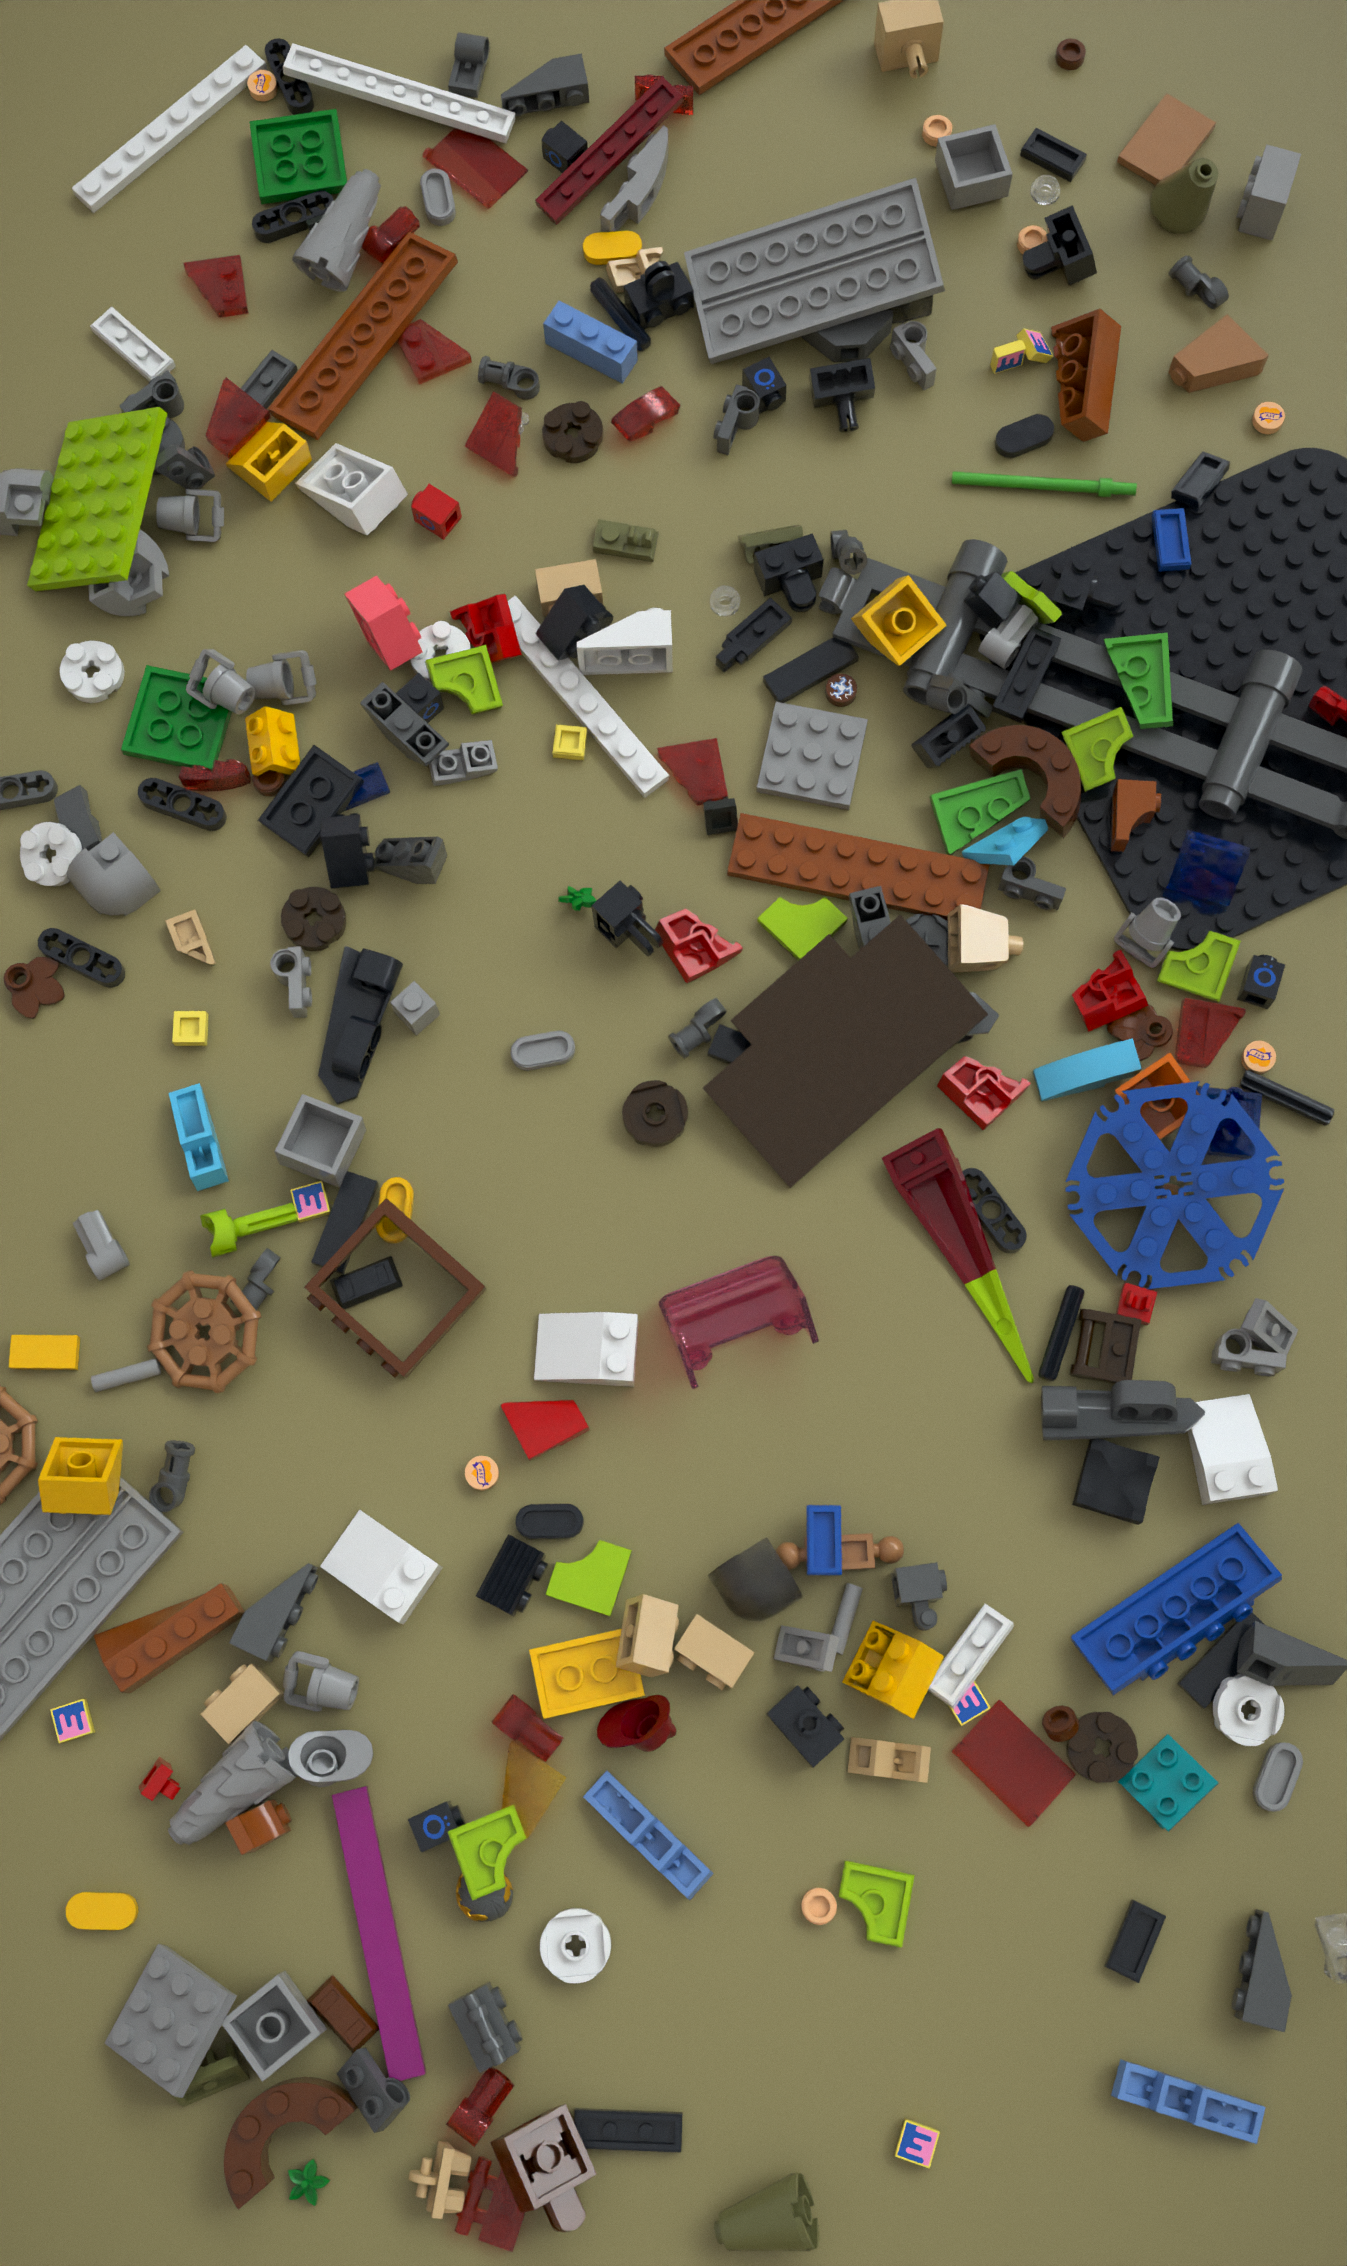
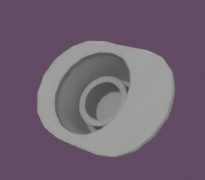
M353 1730L306 1732L295 1739L288 1753L289 1766L294 1774L316 1787H327L339 1781L355 1779L366 1771L373 1757L371 1742L365 1735Z

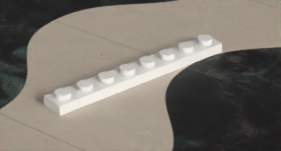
M292 44L283 64L284 75L505 144L515 122V112L297 44Z
M247 45L243 46L72 187L74 195L95 213L248 86L247 81L252 73L258 70H267L265 61Z
M516 596L508 600L521 654L584 727H587L590 735L641 795L646 798L669 780V774L569 658L558 661L535 633L540 624Z

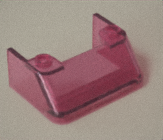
M780 1256L761 1258L668 1293L659 1301L663 1319L692 1389L699 1387L693 1370H700L707 1366L713 1357L711 1348L772 1325L776 1332L785 1335L796 1334L804 1328L813 1344L819 1342L806 1297L784 1259Z

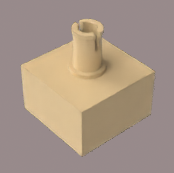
M890 0L878 3L874 45L882 72L909 67V73L912 78H917L916 69H918L919 77L921 78L928 72L927 63L938 62L944 24L938 0Z

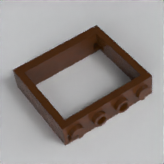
M387 1198L304 1287L310 1292L307 1299L320 1311L327 1307L335 1315L331 1321L345 1334L350 1329L360 1338L356 1344L371 1356L374 1352H377L384 1359L381 1366L394 1378L399 1374L407 1378L486 1291V1287ZM385 1217L468 1290L404 1362L397 1358L320 1288Z

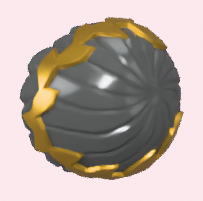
M461 1874L456 1885L458 1906L468 1918L474 1921L491 1922L501 1918L512 1904L513 1888L510 1880L504 1874L506 1887L472 1901L463 1874Z

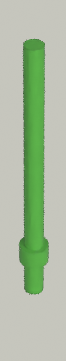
M955 471L952 472L951 484L1098 493V497H1111V494L1135 496L1137 483L1113 482L1112 478H1099V481Z

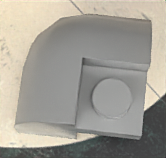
M16 468L3 470L0 473V535L18 536L19 525L41 526L43 512L50 502L51 485L54 480L49 470Z
M140 529L128 580L89 585V601L113 615L137 616L146 613V604L163 596L162 579L169 577L168 565L156 542Z
M114 832L90 851L86 848L80 851L69 864L66 872L71 884L99 914L103 913L111 916L124 914L126 916L136 911L161 891L148 871Z

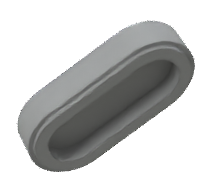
M441 169L427 170L420 179L427 218L434 225L444 226L451 223L456 215L448 174Z
M552 1031L521 1037L511 1047L513 1063L519 1069L526 1071L565 1064L575 1054L574 1040L570 1034L564 1031Z
M1276 1743L1268 1749L1253 1787V1798L1260 1808L1266 1811H1280L1289 1803L1303 1766L1302 1754L1296 1746L1290 1743Z

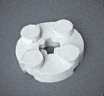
M438 621L419 632L421 639L418 640L422 653L410 660L416 674L420 673L431 684L425 661L433 658L435 651L438 649L447 650L446 655L471 649L470 642L467 636L457 627L451 626L445 621Z
M85 641L80 644H71L66 649V655L60 664L62 682L68 692L82 702L97 703L108 699V695L115 689L117 691L124 680L125 671L121 659L113 646L104 642ZM91 666H95L97 669H100V671L95 672L93 674V677L89 678L88 674L85 672L86 669Z
M43 822L21 835L20 861L28 880L35 881L44 886H61L69 882L66 872L75 856L82 851V845L77 835L70 832L66 828L67 826L60 823ZM49 847L52 850H56V856L52 857L51 863L46 857Z
M1242 1674L1227 1677L1221 1682L1220 1688L1214 1697V1724L1228 1739L1245 1746H1257L1264 1743V1740L1268 1739L1271 1734L1275 1735L1279 1731L1284 1719V1703L1273 1686H1268ZM1251 1700L1250 1704L1256 1707L1255 1714L1251 1713L1248 1715V1719H1244V1713L1241 1712L1242 1705H1245L1246 1701Z
M571 1908L558 1913L548 1922L541 1935L540 1953L543 1963L553 1975L567 1983H583L594 1978L603 1970L611 1953L610 1933L600 1916L582 1908ZM572 1935H579V1940L586 1943V1948L580 1950L579 1956H573V1951L570 1949L566 1950V1943L572 1940Z

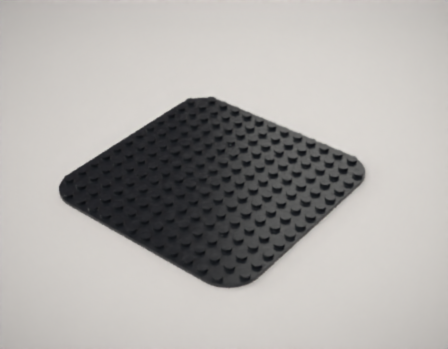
M1320 448L1290 450L1220 481L1199 509L1179 501L1157 509L1184 508L1191 557V567L1187 570H1158L1151 517L1152 512L1073 546L1101 556L1095 575L1125 586L1126 596L1123 605L1115 614L1088 607L1087 612L1082 611L1077 627L1057 620L1055 623L1045 625L1104 647L1103 639L1168 633L1170 672L1239 698L1241 696V685L1257 651L1275 650L1285 653L1300 663L1303 672L1288 707L1283 709L1282 714L1347 738L1346 721L1340 717L1331 726L1308 706L1314 694L1323 686H1327L1347 700V458ZM1071 548L1015 573L1028 585L1038 591H1042L1052 602ZM979 633L980 641L982 643L983 639L985 638V635ZM1018 654L1016 655L1012 663L1006 668V670H1011ZM990 660L992 665L1000 667L999 665ZM1051 661L1041 682L1042 684L1111 710L1122 707L1126 716L1136 719L1122 687ZM1172 707L1173 726L1158 727L1218 750L1227 729L1225 726ZM1026 712L1023 718L1026 726L1045 730L1066 745L1062 732L1070 728ZM1269 743L1260 767L1339 797L1340 801L1347 802L1346 772ZM1123 748L1119 749L1115 757L1113 766L1115 780L1089 791H1085L1081 782V803L1077 820L1128 913L1131 914L1133 912L1137 916L1155 898L1160 897L1170 900L1180 910V920L1170 937V940L1174 942L1171 946L1172 949L1181 951L1194 949L1202 943L1208 931L1234 938L1347 885V839L1340 837L1333 829L1248 796L1244 804L1239 806L1233 819L1225 820L1213 817L1199 807V801L1203 794L1202 785L1205 781L1204 779ZM1117 780L1155 781L1156 793H1161L1160 812H1155L1150 823H1142L1131 831L1124 852L1111 851L1112 797Z

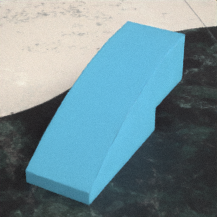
M1132 1038L1033 1069V1075L1042 1102L1101 1088L1106 1083L1134 1077L1140 1073L1142 1068Z
M200 1083L168 1093L180 1145L185 1154L190 1179L196 1190L200 1191L228 1182L220 1145Z

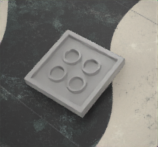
M776 702L758 779L757 792L849 810L868 719Z
M158 1944L108 2035L105 2044L171 2095L183 2098L237 1995L168 1946Z

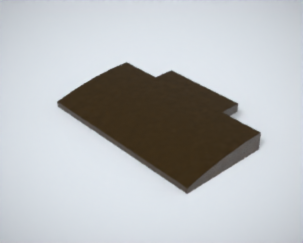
M899 915L851 958L828 934L730 1020L750 1042L751 1046L706 1084L703 1089L791 1188L985 1019L988 1013L909 923Z

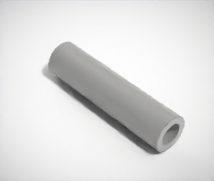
M155 1358L91 1376V1382L94 1391L99 1392L160 1375L161 1367L159 1361Z
M846 1583L831 1635L840 1637L836 1653L843 1655L863 1588L850 1583Z

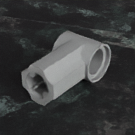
M1017 604L997 629L992 628L988 632L978 652L1003 669H1006L1018 654L1021 643L1028 636L1032 626L1035 627L1038 623V617L1026 605Z
M99 1210L87 1212L73 1222L88 1253L86 1254L88 1264L99 1281L130 1265L119 1242L116 1239L114 1240Z

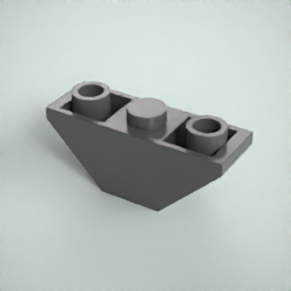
M883 310L801 337L834 363L866 359L891 333L893 310Z
M384 682L380 683L360 702L363 709L385 737L407 758L427 766L449 746V743Z
M438 836L383 838L375 851L374 866L376 870L415 884H436L446 861L447 852L443 839Z
M881 886L849 893L854 932L859 950L891 923Z

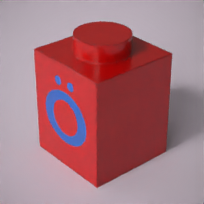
M430 483L423 492L419 491L412 500L411 508L414 521L443 540L462 518L459 502Z

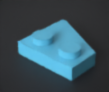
M1021 817L964 849L962 854L964 858L975 860L979 864L1014 866L1049 829L1045 819Z

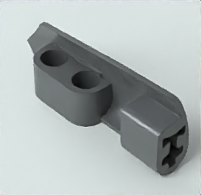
M1123 1380L1115 1383L1111 1391L1077 1390L1076 1386H1042L1041 1389L1043 1440L1046 1441L1184 1434L1205 1415V1411L1191 1398H1176L1175 1386L1166 1381Z

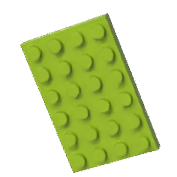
M155 407L68 422L54 480L51 485L50 502L44 513V520L37 541L33 564L30 569L27 584L29 588L36 592L128 580L168 414L162 408Z

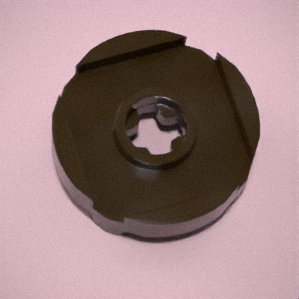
M584 401L562 404L549 411L544 417L542 429L544 445L547 451L555 458L558 456L565 459L568 463L584 462L596 454L598 446L603 440L602 421L599 415ZM570 428L579 429L578 437L573 438L571 434L565 435V433Z
M307 887L294 890L284 904L281 913V923L287 937L293 944L301 946L306 951H321L328 948V945L336 939L338 941L346 927V913L338 896L321 887ZM312 912H317L318 916L322 917L321 921L315 922V926H310L309 921L306 919Z
M659 1080L646 1081L637 1085L624 1102L622 1109L623 1122L627 1132L638 1144L653 1147L664 1146L683 1134L688 1119L687 1103L682 1093L667 1085L666 1082ZM656 1106L658 1110H664L665 1114L660 1116L659 1121L647 1118L646 1114L650 1113V1107Z
M1091 1712L1078 1719V1732L1074 1737L1067 1740L1066 1754L1073 1769L1080 1776L1094 1782L1111 1783L1123 1778L1132 1769L1134 1761L1138 1757L1137 1740L1129 1724L1111 1712ZM1098 1737L1102 1741L1108 1740L1110 1743L1108 1747L1109 1754L1106 1757L1102 1753L1095 1755L1093 1749L1096 1747L1094 1740Z

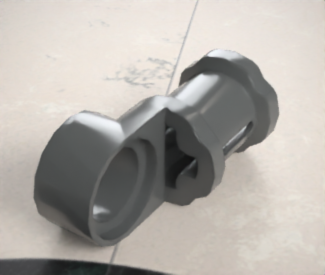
M1189 255L1182 257L1170 269L1169 276L1180 282L1186 289L1185 294L1188 297L1197 294L1211 309H1216L1228 300V290L1219 278H1210L1206 273H1201L1193 265V259Z
M489 356L482 357L478 370L479 383L491 382L500 384L503 389L514 391L515 395L521 399L534 398L540 391L539 377L535 370L515 365L511 361L505 364L492 361ZM524 378L534 381V384L527 389L518 386L519 381Z
M847 530L831 531L830 540L833 559H839L841 569L846 571L847 574L855 575L860 573L867 566L868 561L862 542L856 537L849 536Z
M717 998L710 1000L695 1013V1017L690 1020L691 1024L677 1034L671 1033L668 1035L672 1046L681 1057L687 1058L689 1052L702 1042L708 1043L711 1041V1037L706 1029L720 1020L727 1012Z
M268 1248L265 1249L251 1268V1274L247 1278L249 1282L242 1290L255 1310L258 1309L267 1295L272 1296L274 1293L263 1282L281 1257Z
M170 1440L165 1443L164 1449L167 1452L165 1464L160 1469L158 1482L149 1492L151 1504L160 1512L171 1511L184 1500L187 1482L190 1479L188 1472L190 1457L195 1454L196 1449L191 1443ZM162 1487H167L171 1490L173 1494L171 1504L166 1503L162 1499Z

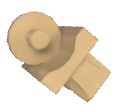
M438 2141L433 2171L431 2172L433 2159L423 2157L421 2169L410 2170L408 2180L418 2183L416 2197L426 2198L428 2185H430L426 2211L431 2212L432 2218L443 2219L444 2213L462 2212L465 2192L463 2189L450 2188L448 2186L450 2174L468 2176L471 2156L466 2152L454 2149L449 2142Z

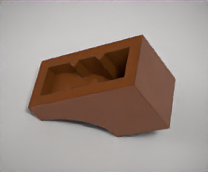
M1117 780L1112 797L1111 851L1124 852L1131 831L1142 823H1150L1155 812H1160L1161 793H1156L1155 781Z
M274 1799L236 1816L226 1822V1825L241 1855L256 1852L290 1832L291 1829L288 1823L292 1819L283 1803L277 1804Z

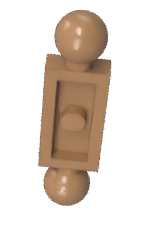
M873 1533L841 1535L842 1571L874 1569L875 1558H880L885 1563L893 1564L898 1562L904 1554L903 1543L894 1536L884 1537L878 1544H873ZM804 1537V1548H799L791 1542L779 1545L775 1551L776 1563L783 1569L791 1570L796 1568L800 1562H806L807 1573V1537Z

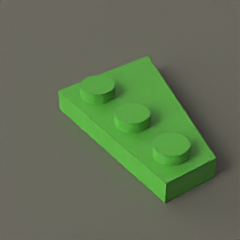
M1168 633L1103 639L1105 648L1140 729L1173 726Z
M1022 769L935 793L929 797L947 855H952L1031 799Z

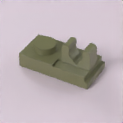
M598 519L593 542V553L653 562L659 532L653 528Z
M801 525L787 526L738 535V540L744 546L746 561L751 564L754 563L753 553L757 546L760 550L770 548L769 544L778 543L779 545L803 537V529Z
M231 2042L226 2044L227 2054L221 2060H218L213 2050L207 2052L208 2065L198 2068L183 2098L174 2097L182 2107L250 2079L249 2072L240 2063L238 2051Z

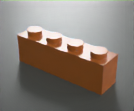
M1099 308L1051 327L1052 336L1056 338V346L1053 347L1054 357L1058 359L1059 369L1056 371V379L1061 386V391L1058 393L1061 425L1083 442L1108 434L1121 334V325Z
M220 1583L205 1594L93 1636L102 1662L120 1692L132 1693L239 1620L245 1611L230 1587Z

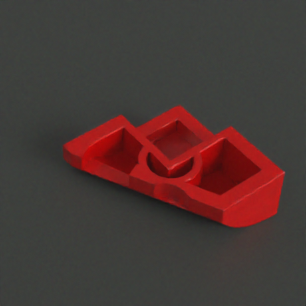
M506 594L495 595L480 602L467 604L450 611L453 620L460 619L467 632L465 635L470 644L474 647L486 645L491 664L522 655Z
M1327 686L1321 687L1314 694L1308 706L1331 726L1340 717L1347 722V700Z
M686 908L660 919L655 928V931L663 939V948L686 983L718 968L740 954L743 949L738 942H735L733 945L717 935L718 929L710 924L701 922L697 915Z
M1121 949L1113 954L1114 961L1105 970L1098 968L1091 975V979L1072 994L1088 1032L1149 1006Z
M964 1056L943 1073L937 1087L982 1130H985L1027 1090L1031 1083L1024 1078L1019 1082L1001 1075V1069L993 1066H983L977 1060Z
M574 1400L505 1402L500 1405L529 1461L558 1445L566 1444L590 1430Z

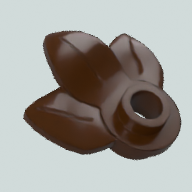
M36 957L28 964L16 963L6 970L4 984L12 993V1005L23 1016L34 1019L38 1014L40 1004L53 1005L64 999L65 994L62 986L52 977L59 967L57 961L48 957ZM19 976H26L24 983L16 984Z
M1151 1005L1119 1018L1107 1026V1031L1120 1041L1133 1038L1139 1061L1149 1058L1155 1047L1166 1045L1173 1035L1170 1021L1163 1016H1158ZM1158 1026L1162 1028L1158 1034L1150 1032L1153 1027Z

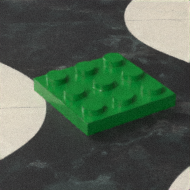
M337 109L249 121L261 205L294 200L316 191H326L330 194L341 192L347 183V175Z
M146 665L121 751L123 755L214 774L232 711L218 704L216 709L209 708L189 695L186 691V686L190 679V674ZM202 677L197 686V690L203 693L207 677Z

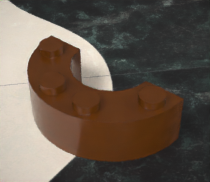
M1010 725L991 730L969 745L971 758L993 777L1013 768L1029 769L1038 774L1047 786V795L1040 805V818L1045 819L1046 823L1063 838L1069 833L1080 809L1081 780L1075 758L1061 740L1040 728L1026 725Z
M298 2077L284 2080L271 2086L244 2108L232 2126L224 2153L225 2180L229 2194L238 2210L275 2178L269 2165L268 2148L276 2130L286 2123L302 2121L316 2126L323 2134L327 2135L358 2108L348 2091L333 2082L321 2078Z

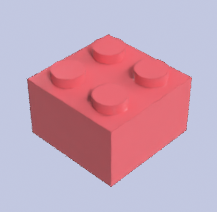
M376 575L344 594L366 641L390 671L422 653L418 643L421 635L413 622L409 623L407 618L411 614L410 610L401 597L398 599L390 583L384 585Z

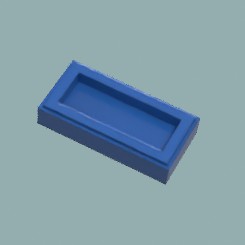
M1184 508L1153 510L1151 517L1158 570L1190 569L1191 557Z
M807 1505V1576H841V1505Z

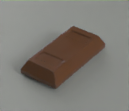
M334 1975L307 2000L310 2006L352 2053L360 2049L379 2030L378 2024Z

